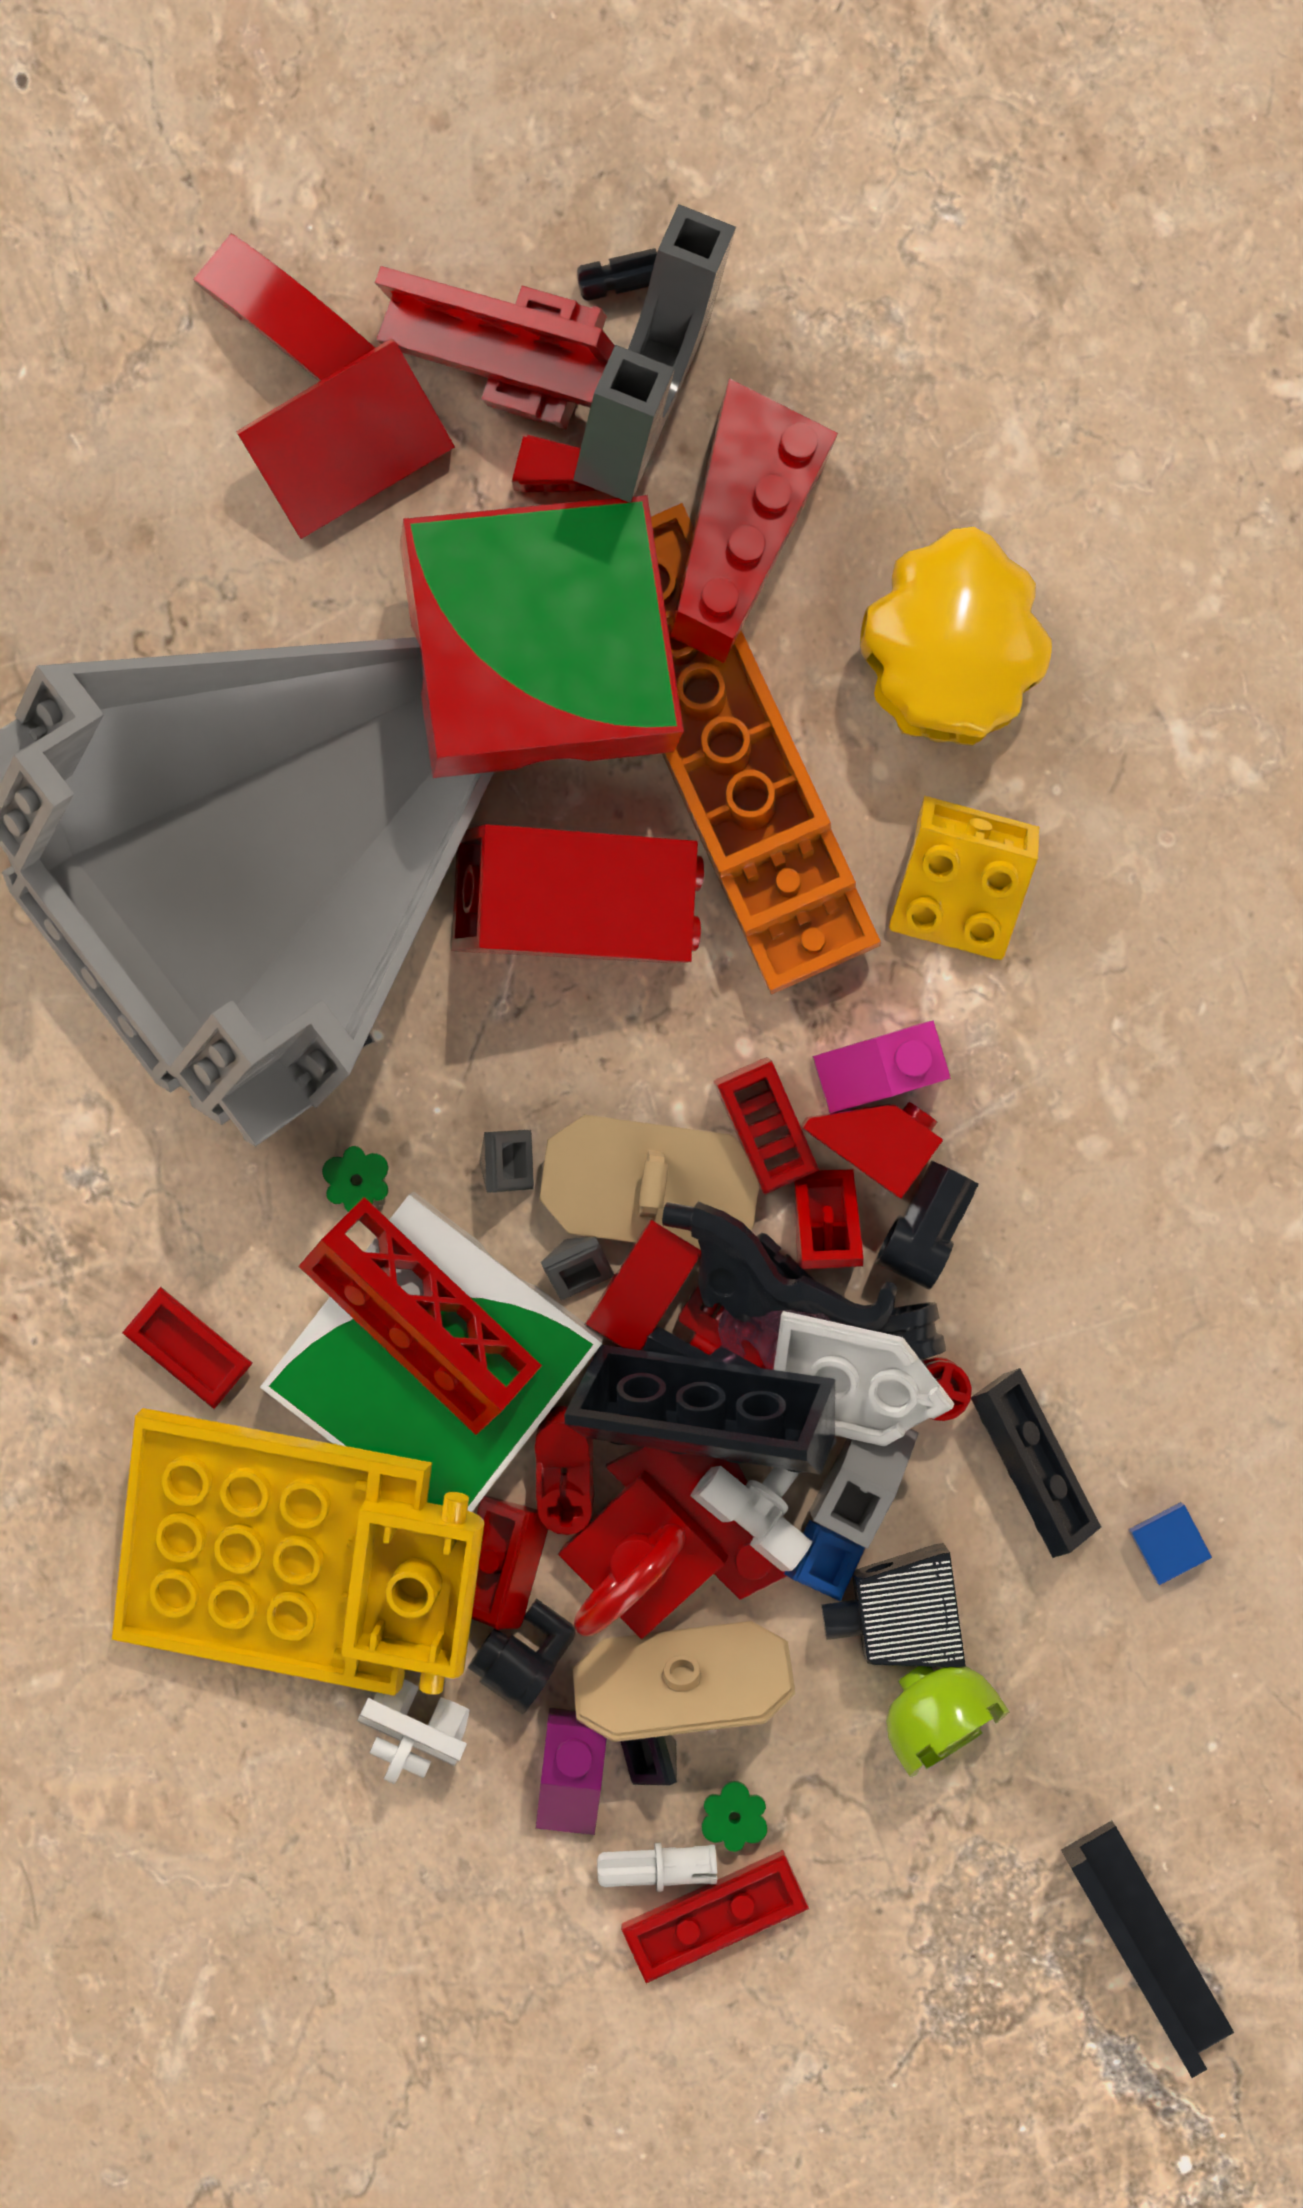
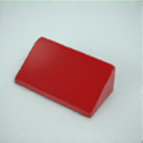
M485 1495L481 1499L477 1515L484 1520V1530L471 1619L496 1629H517L521 1627L524 1620L523 1617L526 1613L549 1529L541 1522L538 1509Z

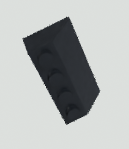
M601 1345L564 1414L565 1425L583 1437L609 1441L616 1445H635L667 1450L674 1454H693L725 1459L732 1463H751L783 1468L796 1473L809 1472L821 1474L835 1439L836 1379Z

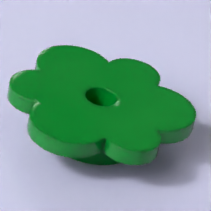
M358 1146L347 1148L343 1157L336 1156L328 1159L322 1168L323 1178L330 1184L326 1191L327 1199L333 1204L344 1203V1207L348 1212L364 1197L372 1205L373 1200L379 1201L384 1199L389 1192L388 1185L383 1180L389 1170L387 1160L378 1153L365 1155L363 1149ZM355 1174L360 1175L362 1178V1183L359 1186L354 1185L352 1182V1177Z
M728 1782L723 1786L720 1795L711 1794L705 1799L704 1809L708 1815L703 1819L701 1827L702 1833L708 1841L713 1843L724 1841V1846L727 1850L737 1852L744 1847L745 1842L758 1843L765 1838L768 1829L766 1820L762 1816L766 1809L765 1800L759 1795H750L748 1788L742 1782ZM732 1812H737L740 1814V1816L737 1819H731L729 1817V1815Z

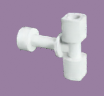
M836 1438L834 1439L831 1449L837 1442ZM722 1466L711 1467L691 1494L692 1498L721 1522H731L734 1520L753 1535L754 1538L750 1545L781 1571H792L812 1544L809 1538L783 1518L789 1508L782 1499V1496L799 1473L774 1467L763 1483L749 1480L746 1485H743Z

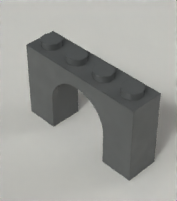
M678 204L658 248L645 302L629 348L625 349L615 345L595 389L574 481L631 503L711 318L736 226Z

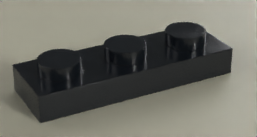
M1021 1368L999 1376L973 1395L971 1400L1005 1464L1010 1478L1013 1480L1027 1507L1037 1531L1040 1533L1052 1558L1071 1553L1098 1531L1101 1525Z

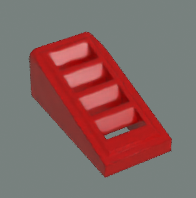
M528 434L523 436L512 477L514 491L526 493L599 490L573 480L581 448Z
M768 1057L760 1059L713 1081L764 1194L819 1171L772 1060ZM763 1080L765 1081L768 1090L739 1103L737 1102L734 1093ZM775 1103L778 1109L777 1113L747 1125L744 1118L745 1115ZM785 1125L788 1135L757 1148L754 1138ZM795 1147L799 1157L767 1171L764 1160Z

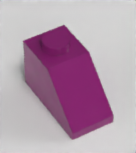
M549 1708L535 1829L595 1835L607 1738L577 1721L575 1710Z

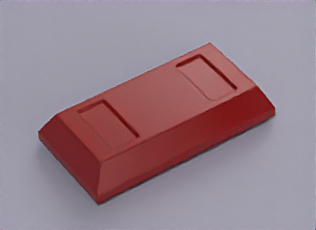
M162 1287L155 1292L122 1332V1334L213 1409L219 1405L253 1364V1362Z

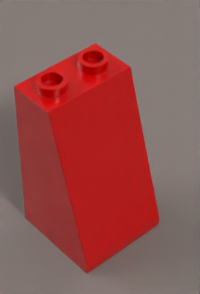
M490 824L467 829L456 851L451 951L673 964L692 962V951L695 952L698 949L701 939L700 918L694 915L695 891H700L704 880V861L702 856L697 855L698 841Z

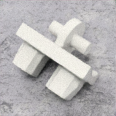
M404 1679L402 1689L395 1696L376 1693L374 1700L368 1698L357 1721L400 1741L397 1746L376 1737L369 1752L390 1763L384 1780L395 1784L402 1769L422 1778L426 1775L431 1761L410 1752L412 1747L455 1766L457 1761H460L467 1745L461 1739L465 1733L470 1710L441 1697L428 1725L407 1716V1713L419 1687Z

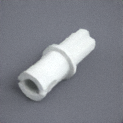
M655 1843L654 1850L602 1852L597 1859L598 1882L603 1887L656 1885V1891L662 1892L663 1886L717 1884L715 1845L662 1848L661 1843Z

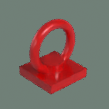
M645 1470L590 1520L586 1528L576 1533L562 1546L558 1553L568 1566L593 1590L575 1616L574 1627L577 1633L586 1637L596 1635L620 1617L641 1640L726 1563L729 1556Z

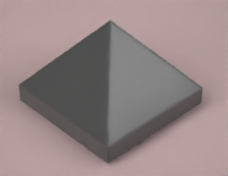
M531 1130L484 1132L479 1162L486 1192L534 1189Z
M596 1237L565 1239L541 1261L542 1267L560 1300L569 1298L614 1276V1272Z

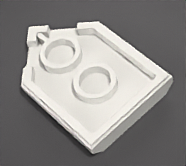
M786 1311L782 1312L774 1370L836 1379V1436L885 1447L903 1437L910 1428L928 1418L935 1419L954 1407V1402L903 1337Z

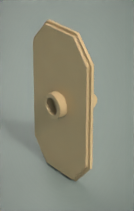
M584 1114L547 1139L539 1200L568 1234L636 1243L648 1221L653 1220L663 1226L662 1215L667 1202L694 1207L699 1201L728 1213L752 1230L754 1228L759 1183L742 1145L733 1135ZM663 1226L700 1249L698 1240L691 1237V1231Z
M753 1621L648 1633L642 1640L637 1635L606 1638L600 1641L572 1667L577 1721L612 1742L765 1724L796 1694L788 1641Z

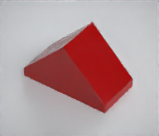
M854 1169L819 1170L794 1181L797 1263L802 1269L863 1267L864 1257Z

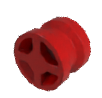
M932 1357L923 1360L922 1363L954 1402V1407L932 1420L948 1421L957 1418L966 1410L971 1401L972 1387L969 1377L961 1367L947 1358Z

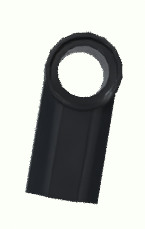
M931 1160L904 1215H899L886 1235L878 1252L876 1263L930 1290L938 1280L948 1261L954 1245L951 1238L979 1184Z

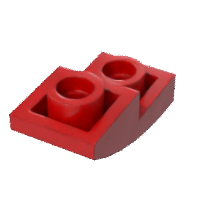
M648 1221L621 1268L614 1274L584 1325L622 1348L641 1350L647 1336L653 1332L701 1255V1250L655 1221Z

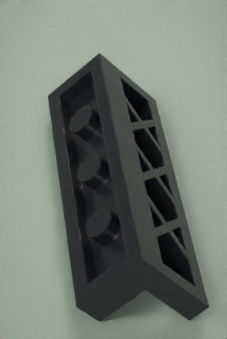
M1111 1820L1061 1849L1188 2073L1191 2078H1194L1208 2070L1199 2053L1235 2032L1116 1825Z

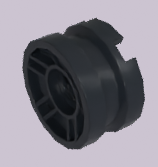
M935 1302L895 1307L888 1322L879 1331H876L903 1337L920 1360L946 1351L944 1336L936 1332L934 1322L940 1317L937 1303Z

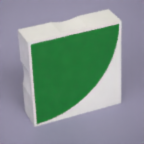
M412 1192L389 1221L542 1365L540 1369L502 1412L475 1435L344 1309L329 1297L260 1388L333 1444L432 1462L427 1502L443 1505L446 1493L459 1492L469 1497L467 1511L472 1512L601 1346L603 1337L584 1325L583 1321L539 1287L514 1275L492 1258L478 1240L416 1192ZM377 1237L365 1252L380 1253ZM396 1269L397 1283L409 1295L424 1296L422 1280L412 1270ZM441 1311L442 1327L453 1337L469 1338L467 1323L456 1312ZM485 1353L487 1369L502 1384L507 1386L517 1375L518 1371L500 1354Z

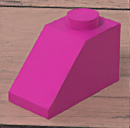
M934 1020L812 1056L829 1113L885 1099L951 1079Z

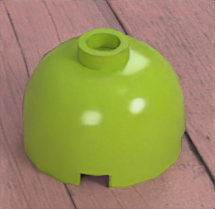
M918 1666L898 1681L904 1691L890 1705L886 1719L888 1739L908 1775L913 1777L917 1775L922 1765L928 1769L983 1734L980 1730L981 1726L992 1719L995 1723H998L1010 1711L990 1683L981 1674L969 1667H943L934 1671L932 1667Z

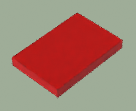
M393 338L236 431L300 539H303L455 448Z

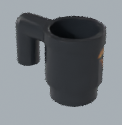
M537 1598L523 1617V1619L547 1635L537 1651L514 1635L507 1637L494 1628L467 1667L481 1677L479 1681L481 1684L513 1705V1708L521 1714H524L537 1698L576 1635L575 1627L571 1622Z

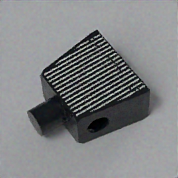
M944 1543L934 1544L856 1569L852 1575L856 1600L821 1604L826 1640L861 1635L863 1654L867 1664L956 1668L966 1666L951 1555Z

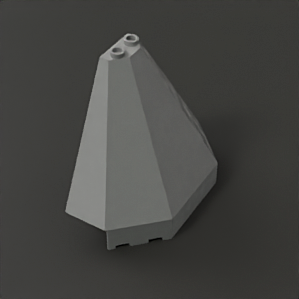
M416 637L37 665L16 710V720L0 729V846L7 854L11 867L2 872L9 892L155 1083L170 1093L181 1086L190 1093L189 1099L192 1107L220 1125L231 1119L242 1133L244 1140L255 1147L311 1106L317 1108L350 1075L494 773L488 772L442 778L432 777L421 699L423 664Z

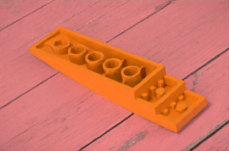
M680 503L651 516L684 729L675 751L662 753L767 988L772 995L881 946V941L856 889V881L832 832L830 819L742 630L725 663L670 637L694 528L683 503Z

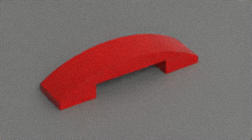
M232 233L193 279L198 286L238 319H244L318 381L323 380L375 349L369 341L315 295Z

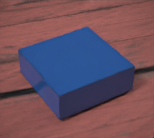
M1182 1502L1128 1529L1158 1585L1212 1558L1186 1506Z
M809 1520L803 1534L812 1541V1544L792 1571H785L784 1575L841 1601L865 1547Z

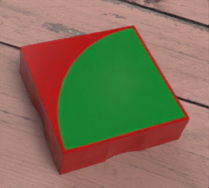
M648 495L633 496L631 503L620 498L403 518L400 550L411 627L418 641L422 657L423 685L421 699L433 778L515 770L552 759L597 761L675 751L684 729Z

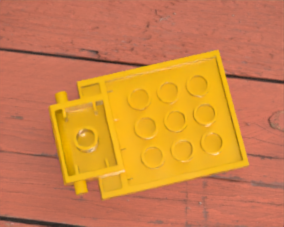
M142 1408L135 1415L112 1640L393 1696L403 1687L406 1669L421 1672L420 1691L426 1694H440L443 1692L445 1677L455 1679L464 1673L484 1520L479 1515L467 1511L469 1497L463 1493H446L443 1505L427 1502L432 1462Z

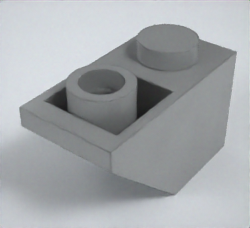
M910 1428L903 1437L885 1447L847 1438L809 1509L813 1520L868 1549L897 1494L919 1433Z

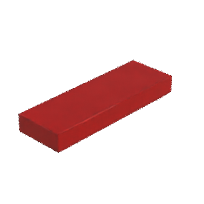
M781 1850L718 1879L717 1884H707L621 1924V1930L647 1984L808 1910L809 1906L784 1850Z

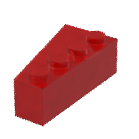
M730 378L719 410L704 485L692 532L690 549L670 637L722 663H725L828 460L838 435L837 432Z

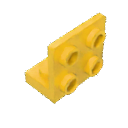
M924 795L917 818L915 842L890 918L889 929L896 933L988 958L1002 960L1005 957L1038 861L1040 827Z

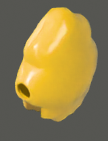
M972 526L951 529L929 546L906 551L895 561L891 579L892 591L869 605L865 610L860 632V648L865 661L878 677L874 690L875 700L886 712L892 715L902 734L912 737H924L934 742H954L959 745L973 746L980 742L988 733L1010 724L1012 719L1019 715L1022 708L1023 693L1039 684L1047 673L1052 653V640L1032 613V605L1036 595V583L1029 572L1009 559L991 535Z

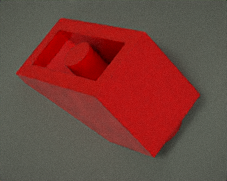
M908 1102L903 1110L895 1104H885L806 1117L800 1125L804 1131L900 1199L943 1142L941 1137L932 1132L938 1122L911 1102Z

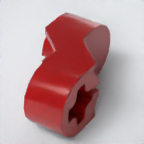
M558 1406L550 1410L539 1424L535 1440L538 1515L547 1529L556 1534L563 1535L575 1534L586 1528L591 1520L595 1495L593 1439L585 1438L565 1425L564 1414L568 1406ZM563 1467H567V1473H563Z

